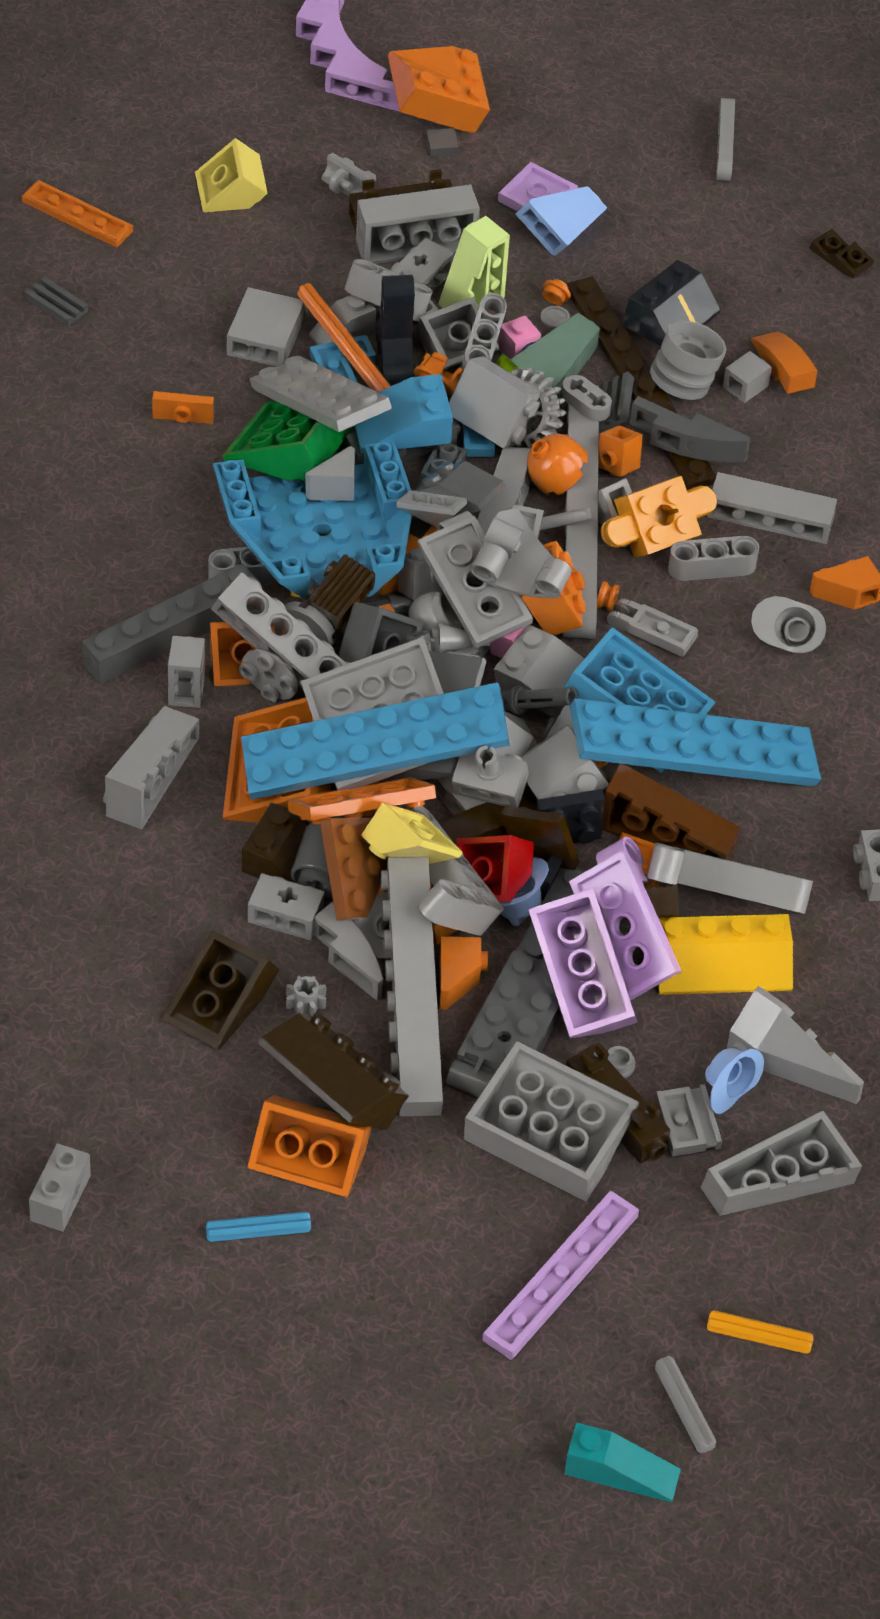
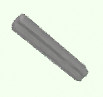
M671 1356L660 1358L656 1361L655 1370L696 1450L699 1453L713 1450L716 1439L674 1358Z

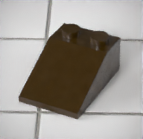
M212 930L161 1019L220 1050L262 1001L280 969L267 958Z

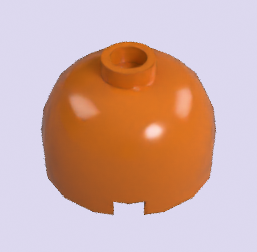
M553 433L537 440L529 451L527 457L528 477L545 495H549L551 492H554L556 495L563 494L572 488L582 477L583 472L580 469L583 461L586 464L588 463L587 451L569 435Z

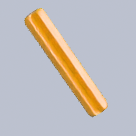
M715 1310L710 1312L707 1329L711 1332L805 1354L810 1353L814 1339L813 1334L810 1332Z

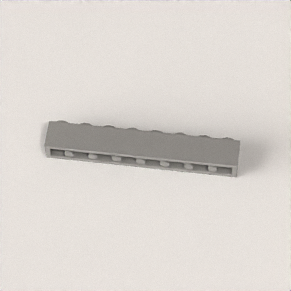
M389 857L387 870H381L380 880L381 891H387L388 900H382L383 920H389V930H384V951L390 950L391 960L385 961L386 981H392L393 991H387V1011H394V1022H389V1042H395L396 1053H390L391 1074L397 1073V1079L401 1082L399 1088L409 1095L399 1110V1116H436L442 1113L443 1092L432 921L426 918L418 908L419 903L430 892L428 857Z

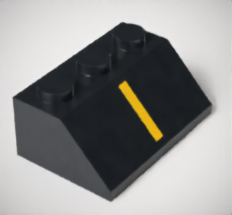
M676 260L629 297L623 326L661 346L669 326L674 322L686 320L706 325L720 312V308L702 273L688 264Z

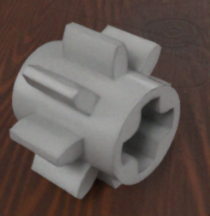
M297 976L294 985L287 984V1009L294 1008L297 1014L313 1016L318 1008H326V985H319L315 976Z

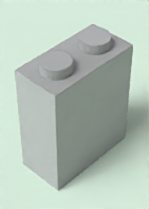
M248 287L227 334V355L272 366L284 364L290 355L303 324L305 304L301 299Z
M481 356L468 360L449 405L453 418L500 447L507 448L518 445L524 439L527 432L525 426L529 418L536 413L539 407L538 398L541 391Z

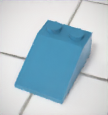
M441 374L411 377L378 392L389 397L392 409L354 425L361 453H364V445L378 442L395 441L397 449L450 444L453 416Z

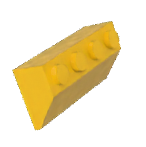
M789 914L659 918L682 971L658 985L659 995L754 992L758 986L766 991L793 990V940Z

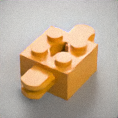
M682 476L665 480L614 499L619 516L608 519L602 525L601 536L603 541L610 547H621L629 544L635 558L670 547L676 542L686 541L702 535L697 518L708 515L716 508V495L707 486H698L686 490Z

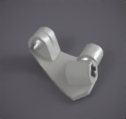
M518 508L498 512L471 566L472 574L481 581L509 592L540 598L559 597L572 573L571 567L566 562L553 557L541 544Z

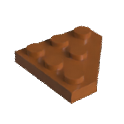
M330 818L320 821L337 921L359 920L368 917L381 887V870H387L389 856L386 859H382L372 853L369 849L370 844L361 836L372 818Z

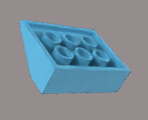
M613 627L576 668L563 687H574L577 690L578 699L707 715L716 703ZM654 768L661 774L665 770L661 768Z

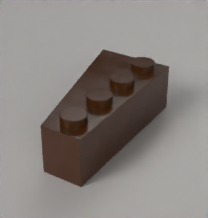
M619 764L606 789L603 831L617 836H621L622 832L652 843L664 844L726 860L731 859L737 846L740 827L624 764Z

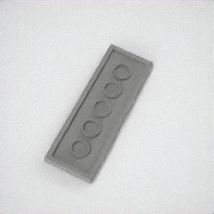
M302 356L289 357L285 360L284 364L277 367L264 368L258 375L250 378L251 386L255 391L338 432L392 409L389 397Z

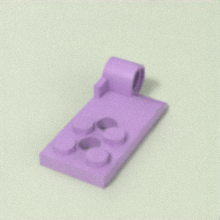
M624 837L598 852L596 855L598 865L570 880L569 883L574 894L591 888L594 889L629 998L632 1000L682 971L643 885L648 880L641 867L643 865L642 853L631 838ZM624 917H627L631 923L629 933L624 936L620 932L619 924ZM637 947H640L644 952V960L639 966L634 963L632 958L633 952Z

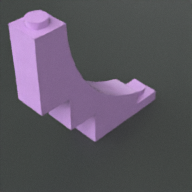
M305 0L296 16V36L312 40L310 64L327 68L325 92L399 111L394 83L387 80L388 70L373 62L357 49L343 29L340 21V11L344 5V0Z

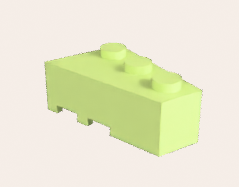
M487 216L470 223L463 229L438 303L442 308L474 297L479 307L482 298L490 293H495L505 298L510 235Z

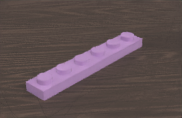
M610 1190L483 1333L482 1341L512 1360L636 1220L639 1209Z

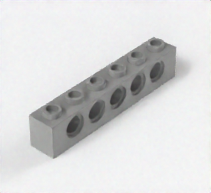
M242 572L218 597L211 608L212 611L256 649L266 650L287 663L295 673L298 685L302 689L301 681L321 674L319 668L330 671L350 663L343 661L335 654L334 648L328 642L319 640L312 634L309 626L304 621L295 619L289 614L280 600L271 598L265 593L257 580L247 577ZM246 605L255 606L259 614L250 613ZM271 626L279 627L283 632V636L274 634ZM295 647L303 648L307 652L308 657L298 655Z

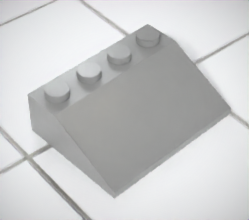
M517 1041L465 1117L464 1140L586 1202L604 1175L632 1120L631 1113L634 1109L638 1108L639 1102Z

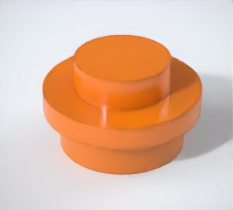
M559 279L545 281L542 296L546 301L561 306L569 300L571 293L566 283Z

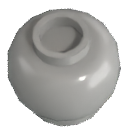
M443 591L440 593L427 592L416 598L409 608V618L424 622L422 631H429L431 634V629H437V623L462 629V624Z

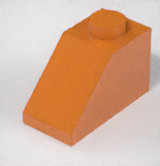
M441 936L439 951V1010H447L480 983L481 971H487L488 951H481V937Z

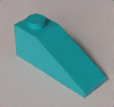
M576 1423L567 1453L564 1474L672 1503L681 1469L611 1431Z

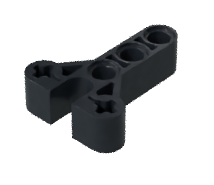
M413 275L382 276L380 319L376 320L375 333L378 355H381L380 371L390 386L414 377L412 332L415 288Z

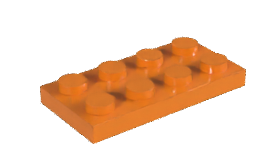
M412 777L368 784L358 788L334 790L287 799L290 813L300 816L301 820H310L312 824L319 825L320 821L343 815V818H359L363 816V811L374 810L376 813L382 802L393 806L405 804V807L425 805V800L436 798L435 785Z

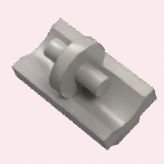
M334 153L328 155L327 167L321 178L322 181L329 184V189L336 194L342 192L347 196L352 193L362 192L363 180L374 179L376 181L374 173L363 171L356 167L352 160L346 157L341 158Z

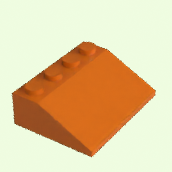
M306 697L234 717L223 809L224 820L259 822L271 802L288 809L287 799L331 791V783L253 800H251L248 792L241 737L313 722L314 720Z

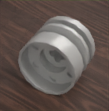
M686 320L674 322L669 326L661 349L658 350L656 359H654L650 373L653 381L665 392L678 398L687 400L703 398L707 395L710 385L714 380L715 372L718 371L727 348L724 340L715 331L700 323Z

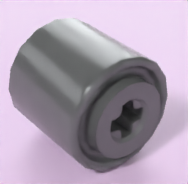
M310 823L305 830L293 863L291 878L297 884L312 886L318 890L325 891V898H333L321 825Z

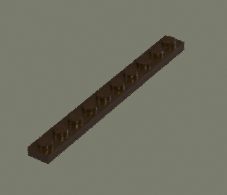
M591 276L566 283L571 293L570 298L579 313L588 320L593 321L600 328L598 344L617 375L623 379V373L629 371L634 377L632 400L634 401L640 396L677 413L664 390L653 381L650 373L651 369L594 277ZM664 450L678 475L682 476L687 490L698 486H710L715 483L716 474L707 460L686 457Z

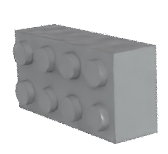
M471 185L358 200L356 243L362 260H367L374 264L403 260L408 255L410 249L420 244L425 238L455 253L463 229L470 223L479 220L480 207Z

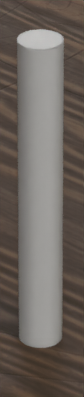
M585 507L543 517L540 530L591 519L590 508Z

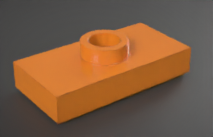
M154 391L152 398L153 418L176 420L179 423L213 424L214 397Z

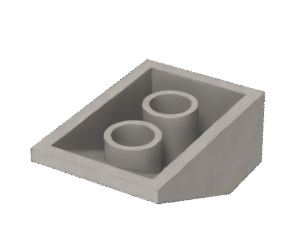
M528 625L494 668L496 683L498 682L503 690H510L514 686H522L527 690L563 688L584 658L556 636ZM564 707L536 710L558 718Z

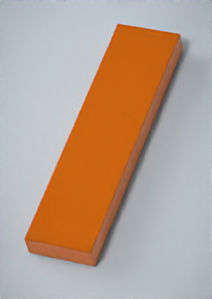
M40 180L35 182L22 195L23 203L116 248L134 231L133 225Z

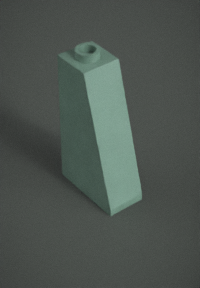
M578 312L504 363L503 369L511 373L513 369L521 368L524 370L528 367L534 368V372L544 371V379L548 377L554 378L551 387L561 388L560 392L556 394L560 398L565 378L577 375L597 349L600 328L593 321L588 320Z

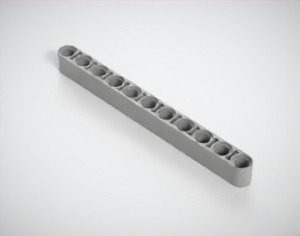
M568 404L567 435L575 439L587 451L588 463L586 464L583 461L580 469L583 472L582 477L566 492L565 512L589 507L591 519L565 525V551L569 553L573 567L576 571L582 573L585 581V589H582V598L585 602L586 612L582 613L583 627L564 632L563 637L595 639L597 622L599 421L587 418Z

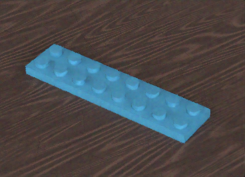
M498 682L241 737L248 792L251 800L472 754L485 745L488 746V750H490L491 746L494 749L510 746L501 689Z
M574 698L570 705L579 759L805 786L817 785L821 780L809 727Z

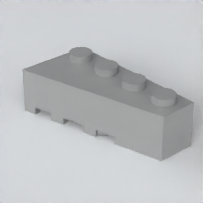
M166 706L156 716L152 717L149 725L105 776L103 803L106 804L107 817L138 829H143L199 739L198 718Z
M821 1111L709 1168L701 1189L719 1216L854 1184L862 1165L825 1112Z

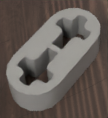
M571 375L565 378L562 386V398L569 405L594 421H603L610 416L612 400L607 393L583 376Z

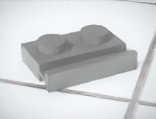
M705 1084L695 1089L683 1087L656 1092L655 1101L660 1109V1118L671 1129L668 1145L672 1156L704 1152L706 1148L715 1147L716 1150L721 1149L722 1139L713 1110L711 1109Z

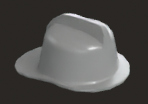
M779 596L765 598L758 603L752 613L751 620L753 631L760 640L777 648L802 654L813 651L822 643L827 627L825 619L819 610L810 605Z

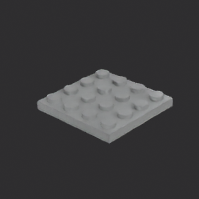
M424 637L301 681L314 721L444 694ZM424 764L335 782L338 791L363 787Z

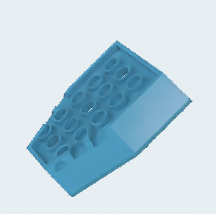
M395 441L364 445V464L355 465L354 501L309 500L306 497V481H301L300 479L285 480L272 475L249 478L243 459L213 463L214 473L230 527L281 585L307 601L306 594L314 583L320 585L324 580V572L333 560L338 562L344 554H347L349 558H353L354 561H358L359 564H363L364 567L369 568L370 571H374L376 574L374 588L367 597L375 594L404 567L412 515L397 508V501L410 491L411 488ZM320 533L328 534L326 536H319Z

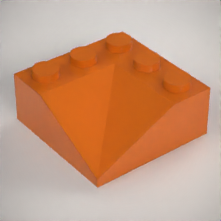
M454 46L389 52L388 59L400 112L468 133L476 132L490 111L477 53Z

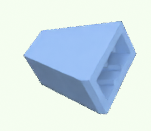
M587 186L533 198L515 214L550 254L556 256L603 213L607 207Z

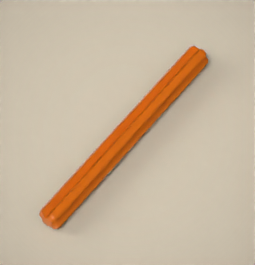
M312 284L301 285L297 295L368 387L376 392L391 387Z

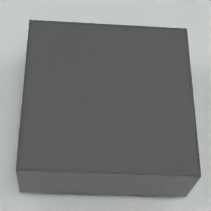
M454 128L426 130L430 156L459 154V145Z

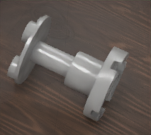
M296 601L285 605L286 611L295 619L304 621L309 626L311 633L319 640H324L331 646L335 644V639H332V635L335 632L332 624L316 608L310 605L306 609L298 607L301 602ZM276 626L278 634L283 636L282 630ZM295 647L298 655L302 657L307 655L303 648ZM254 649L248 651L242 658L239 673L245 679L250 680L257 689L261 690L262 697L275 703L278 699L292 698L298 691V681L295 673L278 656L266 650Z

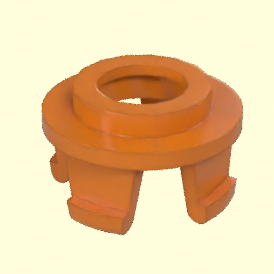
M434 352L431 356L426 354L421 365L416 366L414 369V375L419 377L441 374L447 397L451 398L464 370L458 368L454 374L448 371L443 373L448 357L438 352Z

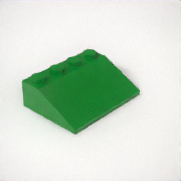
M277 401L265 402L222 456L224 461L243 459L246 468L285 480L300 479L301 481H306L305 473L330 459L354 426L338 432Z

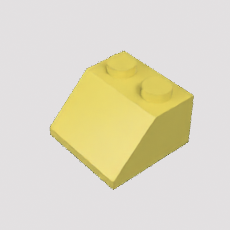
M236 138L195 171L203 212L250 209L268 194L260 155Z
M383 802L361 834L370 844V851L382 859H386L387 856L428 857L429 864L459 858L463 853L424 815Z

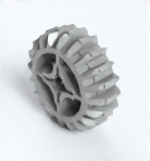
M531 367L524 370L516 368L513 369L511 374L541 391L539 396L541 402L538 399L539 407L536 413L529 418L525 426L527 429L526 435L517 445V448H531L537 440L557 433L555 428L562 427L563 423L558 417L564 416L566 412L563 409H559V405L563 404L565 399L557 397L556 394L560 392L561 388H552L554 378L548 377L544 379V371L534 372V368ZM542 416L539 426L532 432V426L535 425L536 417Z

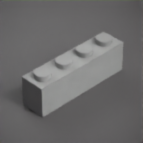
M717 473L712 489L716 495V508L707 517L827 544L834 520L837 499L734 475Z

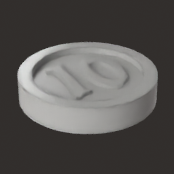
M549 306L543 309L540 319L543 325L555 329L568 320L570 314L563 307Z

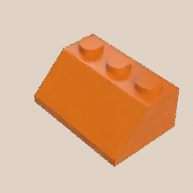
M272 1095L263 1103L247 1168L348 1197L365 1155L372 1127L352 1124L338 1113Z

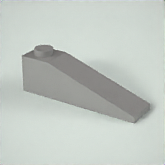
M758 986L732 1026L727 1048H735L742 1051L757 1049L764 1058L763 1071L857 1104L861 1098L864 1081L834 1052L826 1053L815 1040L817 1035L810 1028L805 1032L791 1018L794 1012L786 1004Z

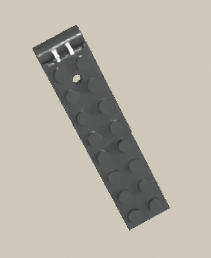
M578 867L575 870L561 868L541 905L573 895L574 892L569 881L586 872V870ZM533 922L517 951L513 950L460 1047L457 1059L449 1070L446 1085L480 1097L517 1041L541 1053L562 1012Z

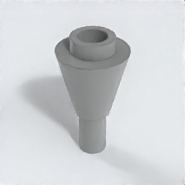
M437 623V629H431L430 638L437 637L440 652L442 653L474 646L465 630Z

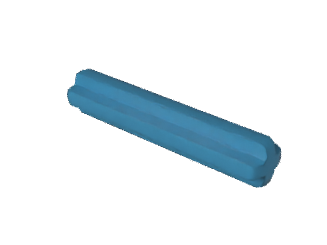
M307 1211L206 1222V1237L210 1242L305 1233L311 1230V1218Z

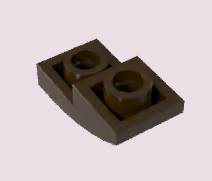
M833 229L813 240L809 247L811 251L841 273L852 278L872 266L875 262L856 242L848 245Z

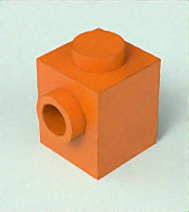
M620 425L600 433L598 468L606 470L610 475L616 477L626 476L628 473L639 469L643 434Z

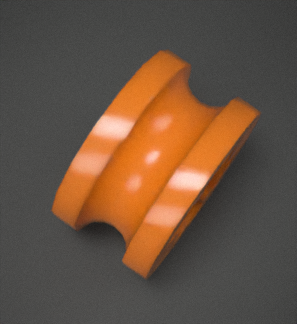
M603 581L597 597V608L601 609V607L605 606L607 611L612 612L618 598L620 586L616 584L609 586L608 582Z

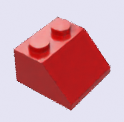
M512 835L457 838L456 846L463 852L464 857L500 903H510L532 876L534 842Z

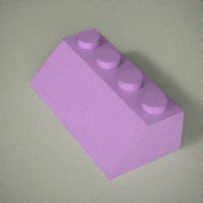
M591 888L528 909L570 1038L602 1034L638 1023L594 889Z

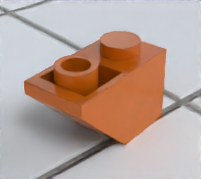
M868 556L849 560L846 563L814 572L809 592L813 597L851 609H858L880 602V573Z

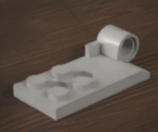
M465 511L438 523L437 532L419 539L417 543L424 559L476 649L532 624L533 617L520 594L500 589L486 582L479 587H471L467 584V578L474 576L471 572V566L483 545L485 533L475 516H472L469 511ZM485 602H493L498 606V610L494 613H486L481 609V605Z

